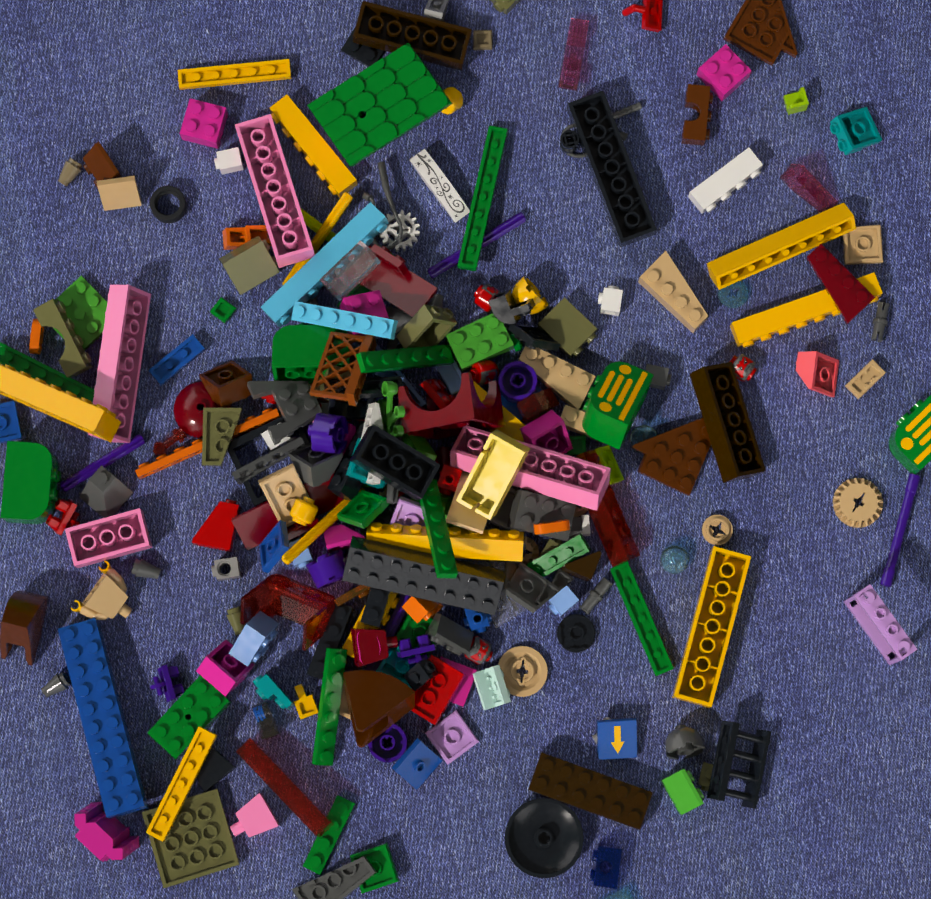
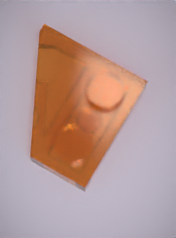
M359 585L334 601L337 606H340L357 596L359 599L369 594L371 587Z

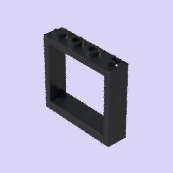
M283 416L231 441L228 453L237 470L242 466L235 451L262 439L261 434L267 431L268 427L277 425L280 422L284 423ZM302 427L298 428L297 432L305 445L310 444ZM249 480L243 483L255 507L268 501L265 495L259 498L256 497Z

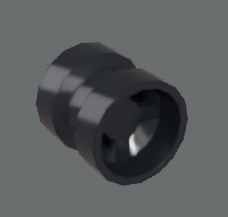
M567 130L561 135L560 148L567 154L574 153L579 145V135L573 130Z

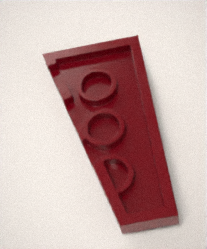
M822 244L807 256L808 262L822 281L827 293L830 294L836 308L844 317L846 324L853 320L875 298Z

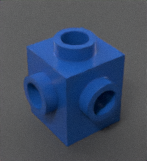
M464 609L466 617L463 618L466 629L470 628V631H475L476 634L487 631L486 628L490 626L489 622L492 621L490 614ZM480 617L481 621L475 622L474 618Z

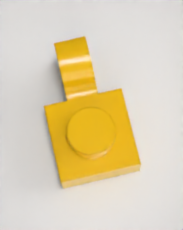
M302 684L294 686L299 700L294 701L300 720L317 714L318 708L313 695L306 696Z

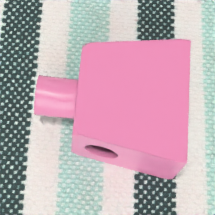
M259 793L235 813L239 821L231 825L230 829L235 837L244 831L248 837H253L276 828L280 824L262 793Z

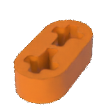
M34 318L32 321L29 343L30 354H41L44 327L40 325L37 318Z
M557 520L533 524L534 534L570 530L569 520Z

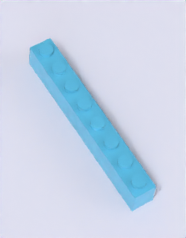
M370 202L261 306V309L279 328L289 323L292 317L294 302L306 303L309 299L315 298L319 290L323 286L328 285L337 273L342 272L346 264L351 259H355L365 246H369L378 233L386 230L389 224L386 216Z

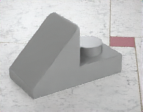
M428 0L424 16L444 22L449 0Z

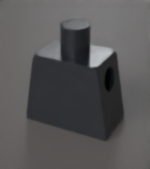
M211 747L197 775V779L203 790L207 792L236 767L214 747Z

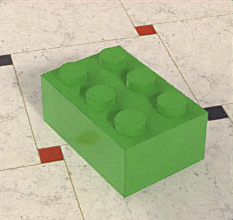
M493 313L446 335V341L462 373L470 370L471 366L476 362L494 359L514 349V344L504 323L498 320Z

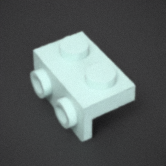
M500 665L473 673L484 710L511 702L510 692L506 688L504 673L500 669Z

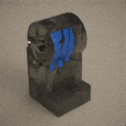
M265 701L252 706L262 740L280 735L268 702Z

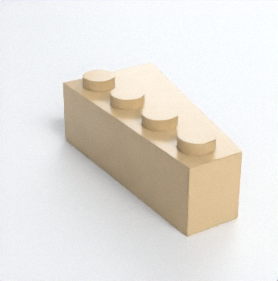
M665 251L639 277L638 282L686 328L694 333L707 320L708 314L667 251Z
M525 345L518 360L531 366L536 372L538 380L560 397L563 402L580 410L596 378L595 375L540 348L534 350Z

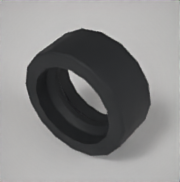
M163 186L153 192L150 198V208L153 215L159 221L174 223L184 216L187 210V202L183 193L178 188ZM172 194L178 198L179 208L177 212L172 215H164L158 210V200L163 195Z

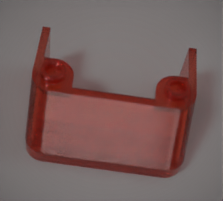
M272 574L241 598L240 624L244 625L259 611H262L270 618L279 615L304 626L302 650L306 651L323 636L335 608V597L286 576Z

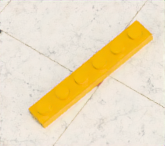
M289 59L177 70L180 90L291 79Z
M201 726L198 727L146 831L147 834L162 842L165 841L217 737L215 733Z

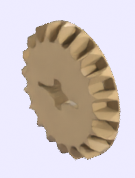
M864 478L848 479L834 493V512L840 521L850 527L862 528L869 526L878 519L882 512V493L877 486ZM862 494H864L863 497H862V501H861V503L863 504V506H860V505H859V506L856 507L855 510L853 511V509H854V507H855V506H854V505H855V502H854L853 500H854V499L857 500L858 498H860V497L862 496Z
M527 646L514 647L505 652L499 660L498 665H500V669L504 673V681L510 694L518 697H527L537 693L545 684L548 673L547 664L543 656L535 649ZM522 660H524V668L528 670V674H524L521 683V677L517 673V669L521 668Z

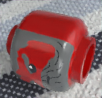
M482 284L473 295L475 297L474 303L485 312H489L491 307L488 300L493 295L501 292L491 284Z
M740 354L738 357L734 355L730 361L733 364L737 379L741 382L749 381L757 371V368H755L756 362L745 354Z
M483 360L473 364L469 373H472L474 382L479 386H483L497 379L499 369L493 361Z
M474 636L468 655L464 654V656L478 665L485 661L488 662L493 654L491 644L479 636Z

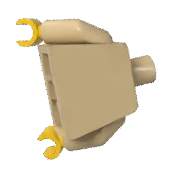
M104 561L108 565L107 568L101 569L100 566L98 567L103 575L83 602L74 600V602L78 603V608L74 609L71 607L70 609L74 612H80V614L89 619H113L117 613L126 618L132 611V608L125 604L128 599L126 584L123 577L111 567L109 562Z

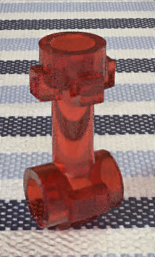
M175 428L172 431L173 435L163 443L158 441L154 443L153 452L155 455L161 456L166 454L167 448L178 440L182 443L184 438L187 437L183 430Z

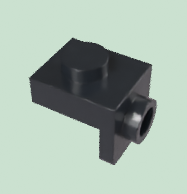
M429 659L418 662L403 676L412 689L417 691L439 673L435 665Z

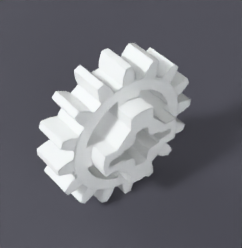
M403 210L398 214L403 226V235L399 244L395 246L396 252L401 247L403 251H406V246L412 248V241L418 242L415 236H420V231L416 230L420 228V225L414 224L417 221L416 217L411 219V213L409 212L407 215H404ZM386 214L389 224L386 230L379 235L380 238H385L383 240L384 245L387 243L392 245L399 235L397 234L399 226L397 221L394 224H390L396 220L394 215ZM405 221H407L411 225V227L407 226L405 224ZM388 234L392 235L395 238V241L391 240ZM406 237H409L408 240L402 242Z

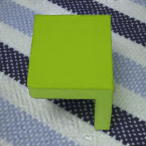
M801 87L798 92L783 96L788 115L806 111L809 105L804 87Z

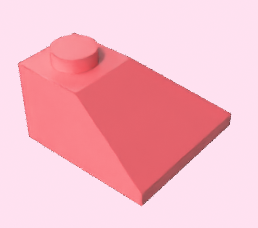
M817 351L798 352L796 372L808 389L829 397H835L839 360Z

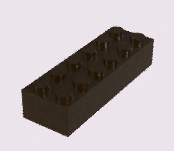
M362 1L353 34V43L391 53L401 46L410 43L422 61L462 71L472 29Z
M732 362L704 366L690 373L723 483L751 478L765 472L766 469Z
M542 752L528 788L532 792L638 830L641 829L653 794L651 791Z

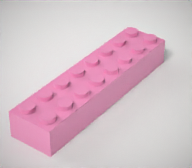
M271 114L235 124L278 267L281 268L311 259L315 255Z
M110 285L96 385L94 388L93 404H100L106 407L109 411L116 414V419L121 421L112 440L114 443H130L151 299L150 293L131 285ZM88 433V435H90V436L99 438V437H97V436H94V435Z
M470 426L463 427L450 451V466L470 473L481 451L485 450L483 447L491 432ZM518 441L531 449L512 486L596 511L598 510L609 485L611 468Z

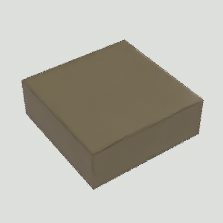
M473 30V50H492V30Z

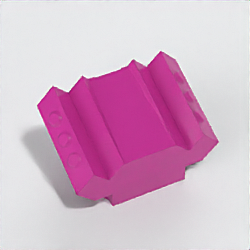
M91 802L74 814L75 826L79 829L75 837L100 861L107 862L109 859L123 860L139 848V836H130V827L124 826L117 818H107L105 811H103L102 802Z

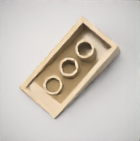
M462 471L446 522L483 534L487 518L475 512L476 508L481 504L478 503L473 509H469L456 501L470 474L469 472Z

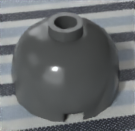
M686 725L676 726L675 730L671 731L665 740L666 755L669 759H679V755H686V758H691L704 752L703 749H705L701 734L696 729L686 727Z

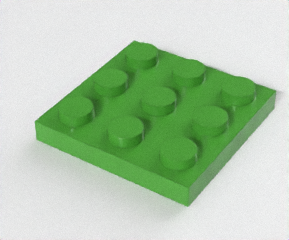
M80 276L56 299L62 301L65 305V313L73 321L75 326L73 329L76 335H79L82 339V347L85 351L103 333L107 301ZM53 328L63 338L62 334Z

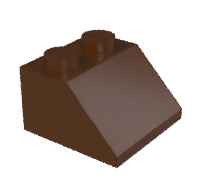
M99 141L83 157L86 163L83 167L88 175L93 174L95 177L93 182L96 187L99 180L121 177Z
M232 360L199 374L212 401L221 408L229 407L232 403L244 400L251 395L247 387V382L252 381L251 373Z

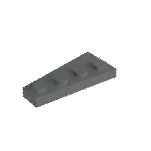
M293 437L286 442V445L274 448L265 456H261L232 472V475L240 485L287 458L290 452L305 446L304 441L301 437Z
M366 856L291 890L298 899H345L376 874L377 871Z

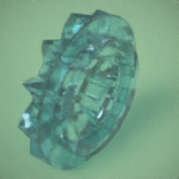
M738 281L718 290V297L724 306L738 308L747 301L749 291L745 283ZM739 288L737 292L738 297H735L734 295L728 297L730 293L729 289L735 290Z

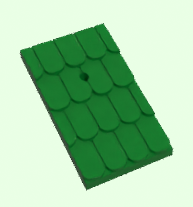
M407 43L336 88L323 94L307 106L346 162L352 167L453 103L411 44Z

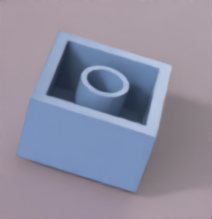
M259 611L246 623L228 654L247 667L252 662L256 663L261 655L263 656L267 652L269 642H272L278 634L276 629L279 623L262 611Z

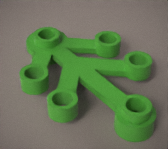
M384 381L382 383V394L387 399L378 400L383 430L396 438L402 437L404 434L403 426L394 424L398 418L405 416L404 406H395L392 413L393 396L398 392V385L393 381Z

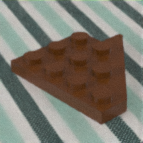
M745 0L723 39L773 66L781 51L794 58L798 54L782 0Z
M699 418L635 443L630 448L644 454L637 471L638 473L686 496H690L711 442L704 419Z

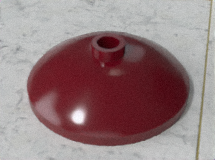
M202 381L189 384L183 388L174 403V417L178 426L186 434L195 438H203V410L199 411L197 409L198 406L202 404L204 408H221L212 401Z

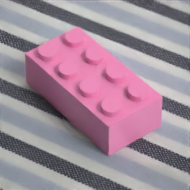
M140 508L65 529L72 560L76 568L153 548L144 513Z

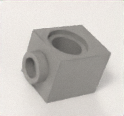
M238 557L214 560V565L211 566L212 575L218 581L241 578ZM226 564L230 565V572L222 574L221 567Z

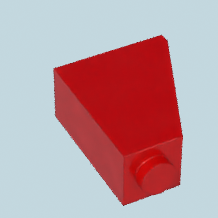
M226 499L225 502L220 501L193 537L192 544L232 552L236 529L231 519L238 516L241 509L237 501Z

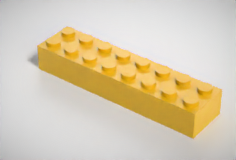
M0 362L1 395L110 443L112 442L121 424V421L115 418V413L100 404H92L86 398H79L67 390L66 392L62 391L56 385L46 384L42 379L32 378L31 375L23 371L18 372L15 368L7 364L2 365Z
M716 546L711 548L672 698L707 708L712 707L751 556Z

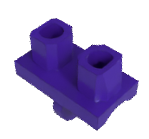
M428 634L416 636L418 646L413 648L410 638L399 640L400 651H397V656L403 658L414 655V657L408 658L409 664H417L428 659L427 654L420 656V653L435 650V646L431 644Z
M163 665L157 669L159 676L153 677L155 684L150 686L151 690L156 689L158 696L165 695L166 702H171L184 693L182 684L172 685L171 679L179 676L177 666L167 667V665Z

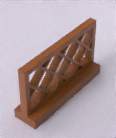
M331 331L309 392L310 396L348 401L349 405L357 406L367 373H361L356 354L375 351L377 346L375 336H361ZM342 339L343 343L334 346L333 340ZM354 342H362L361 345L355 349H353L350 345ZM347 346L350 351L341 355L339 350ZM336 353L338 358L332 361L327 359L329 355ZM354 355L356 361L348 364L345 359ZM342 361L345 366L336 371L333 366ZM331 368L333 373L324 377L322 372ZM349 370L351 376L342 379L340 374ZM337 377L340 382L331 386L328 381ZM323 383L328 387L323 391L316 390ZM341 386L346 388L344 394L335 392Z

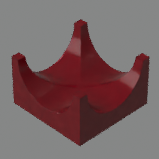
M472 373L461 374L460 390L456 398L441 410L429 395H426L427 406L424 409L412 399L407 386L398 387L399 406H404L405 416L401 418L404 434L440 440L459 436L462 428L465 426L484 431L505 427L499 381L489 382L488 393L481 402L474 387Z

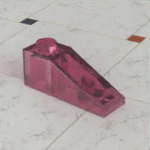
M791 164L780 177L793 192L820 213L835 207L838 203L803 165Z

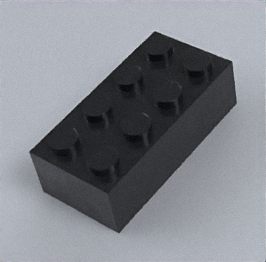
M376 425L367 428L349 460L414 500L423 498L440 467L439 463Z

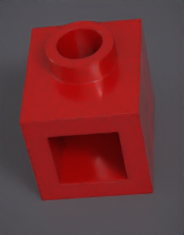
M444 464L438 481L439 493L447 496L455 494L462 470Z

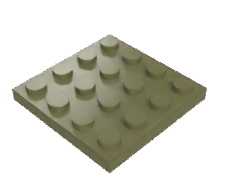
M218 789L186 798L164 842L148 834L163 888L240 865ZM158 807L142 812L146 829H148Z

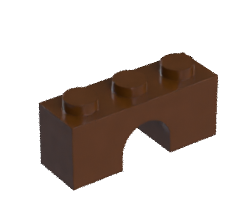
M687 85L685 108L696 110L699 117L693 121L684 120L681 144L704 146L705 141L709 140L710 129H707V122L711 121L712 111H709L708 108L709 104H712L713 93L710 92V86Z

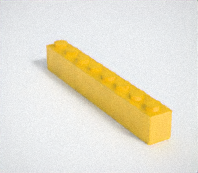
M841 203L708 262L709 276L718 290L855 230L854 215L845 203Z
M875 272L856 278L875 297L869 304L877 302L883 293ZM822 290L731 323L730 328L737 347L743 346V348L754 345V341L761 339V342L771 339V335L777 333L783 335L790 332L789 329L797 327V329L806 327L808 322L814 321L817 323L825 320V316L832 314L834 317L841 313L836 308L830 294L826 290Z
M379 522L367 526L366 539L432 554L425 526L418 524L409 526L398 523L390 525ZM456 526L448 528L454 558L523 561L524 532L490 529L484 530L483 534Z

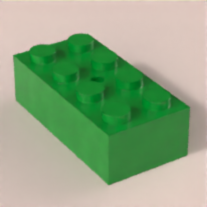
M200 675L147 733L173 758L179 760L187 751L198 727L201 726L207 729L228 707L231 701ZM190 714L191 719L187 720L186 715Z

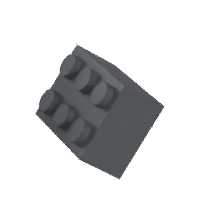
M516 489L507 527L534 533L533 524L569 520L571 530L576 504ZM570 530L538 535L568 541Z

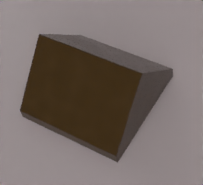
M601 551L595 552L568 563L560 569L569 575L587 582L592 579L602 553Z

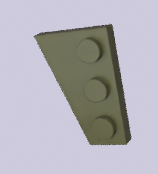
M203 408L202 466L223 465L243 410L242 408Z

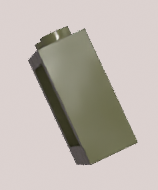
M424 304L396 337L403 348L437 346L457 324V321L450 309Z

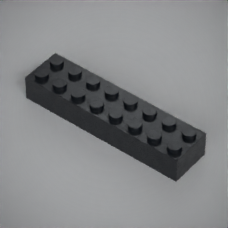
M604 91L568 103V114L575 132L579 135L581 148L619 247L655 235L657 231Z
M352 536L342 581L495 615L504 584L505 571L455 559L458 571L457 577L437 578L432 554Z

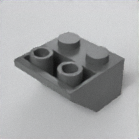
M435 614L425 634L430 636V641L443 647L446 645L445 649L453 654L460 656L461 654L468 655L470 652L474 633L442 614Z

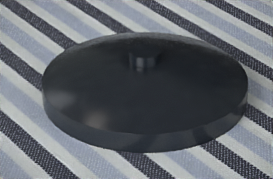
M540 798L524 803L511 815L505 829V846L510 859L517 868L533 877L551 878L565 873L576 863L583 848V829L578 817L567 805L554 799Z

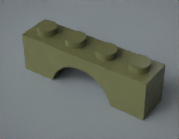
M51 299L33 309L42 327H53L64 338V353L58 361L66 377L74 378L92 368L90 363L92 362L91 357L84 351L82 347L83 341L79 335H76L73 329L75 328L74 323L67 317L65 313L66 307L63 302L58 299Z

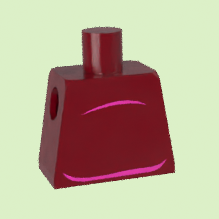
M351 628L356 666L360 667L388 658V649L398 647L397 637H386L384 629Z

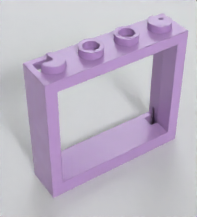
M871 584L844 601L889 665L902 661L917 650ZM853 600L857 602V604L854 607H852L850 604V602ZM893 652L895 657L890 660L887 655Z

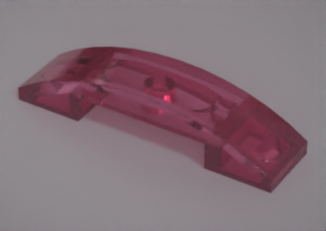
M575 18L570 20L558 88L577 91L589 21Z

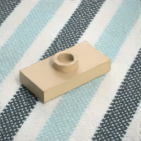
M872 359L845 387L859 399L886 372Z

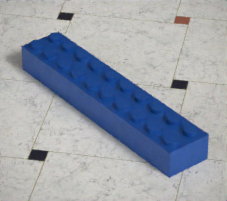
M96 618L59 628L58 633L106 817L112 819L146 809L148 805L100 623Z

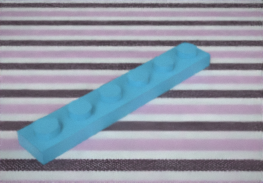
M297 301L294 302L291 320L392 340L395 338L398 323L397 320Z

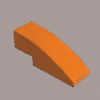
M246 225L245 227L225 228L222 231L224 250H234L257 236L262 241L266 240L268 245L272 246L266 225Z

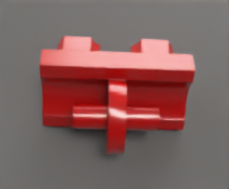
M58 498L55 508L62 512L59 517L50 514L46 524L59 535H62L65 528L80 525L81 522L76 520L79 516V513L75 511L77 504L71 499L67 501Z

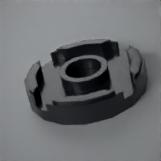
M572 614L565 617L557 628L558 642L569 652L579 653L587 650L595 640L593 623L587 617L580 614Z

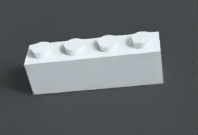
M747 148L691 190L688 197L701 214L705 211L709 213L717 207V202L727 200L732 195L731 192L733 190L743 188L747 184L745 181L750 177L752 179L756 178L761 173L760 170L763 164L753 151Z

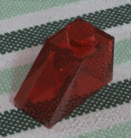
M548 388L517 403V408L527 423L558 406L559 402L551 388Z

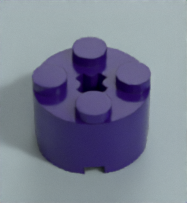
M514 361L502 369L499 375V388L501 395L508 402L523 403L534 395L537 387V375L531 366L521 361ZM515 379H518L519 382H521L520 386H517V384H513L515 383Z
M317 413L313 425L310 424L308 427L312 451L340 454L344 451L347 440H344L345 434L349 433L347 419L340 415Z
M341 549L330 553L331 556L324 554L317 558L318 562L315 560L306 565L318 590L328 587L338 580H342L346 558Z
M393 724L371 741L368 747L371 754L377 760L392 763L399 760L406 752L408 739L405 732L398 725ZM392 738V747L388 746L385 748L383 740Z

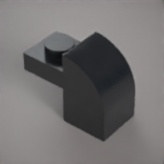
M511 290L495 294L488 300L494 316L506 324H516L522 316L530 314L536 305L533 298L516 303Z

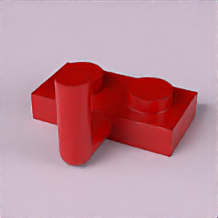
M643 0V6L632 4L623 9L622 14L623 16H628L633 12L642 13L641 29L659 32L662 27L663 0Z

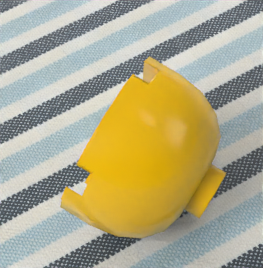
M525 276L514 285L512 295L516 303L533 298L536 305L530 314L539 313L549 305L545 297L540 298V290Z

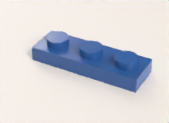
M192 334L148 371L162 386L205 351V348Z

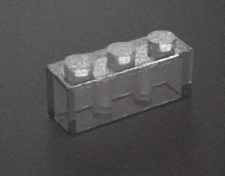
M360 240L320 279V282L336 299L341 301L381 261Z

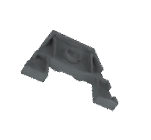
M308 381L247 382V387L253 399L272 394L283 416L284 423L268 427V432L274 445L280 443L284 437L292 435L301 426L304 427L312 422L317 413H322L316 397L310 396L311 386Z
M505 561V577L502 592L534 613L573 581L574 578L559 569L550 582L522 562Z

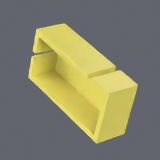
M497 429L490 433L483 447L485 450L481 451L456 500L469 509H473L480 503L481 505L476 508L475 512L489 520L495 517L531 449Z

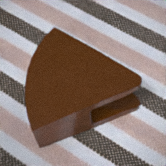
M19 590L10 597L1 621V659H6L14 644L25 648L26 661L28 665L33 666L42 633L48 596Z
M355 670L343 673L344 691L356 744L360 748L365 747L415 707V692L401 680L391 675L370 670Z

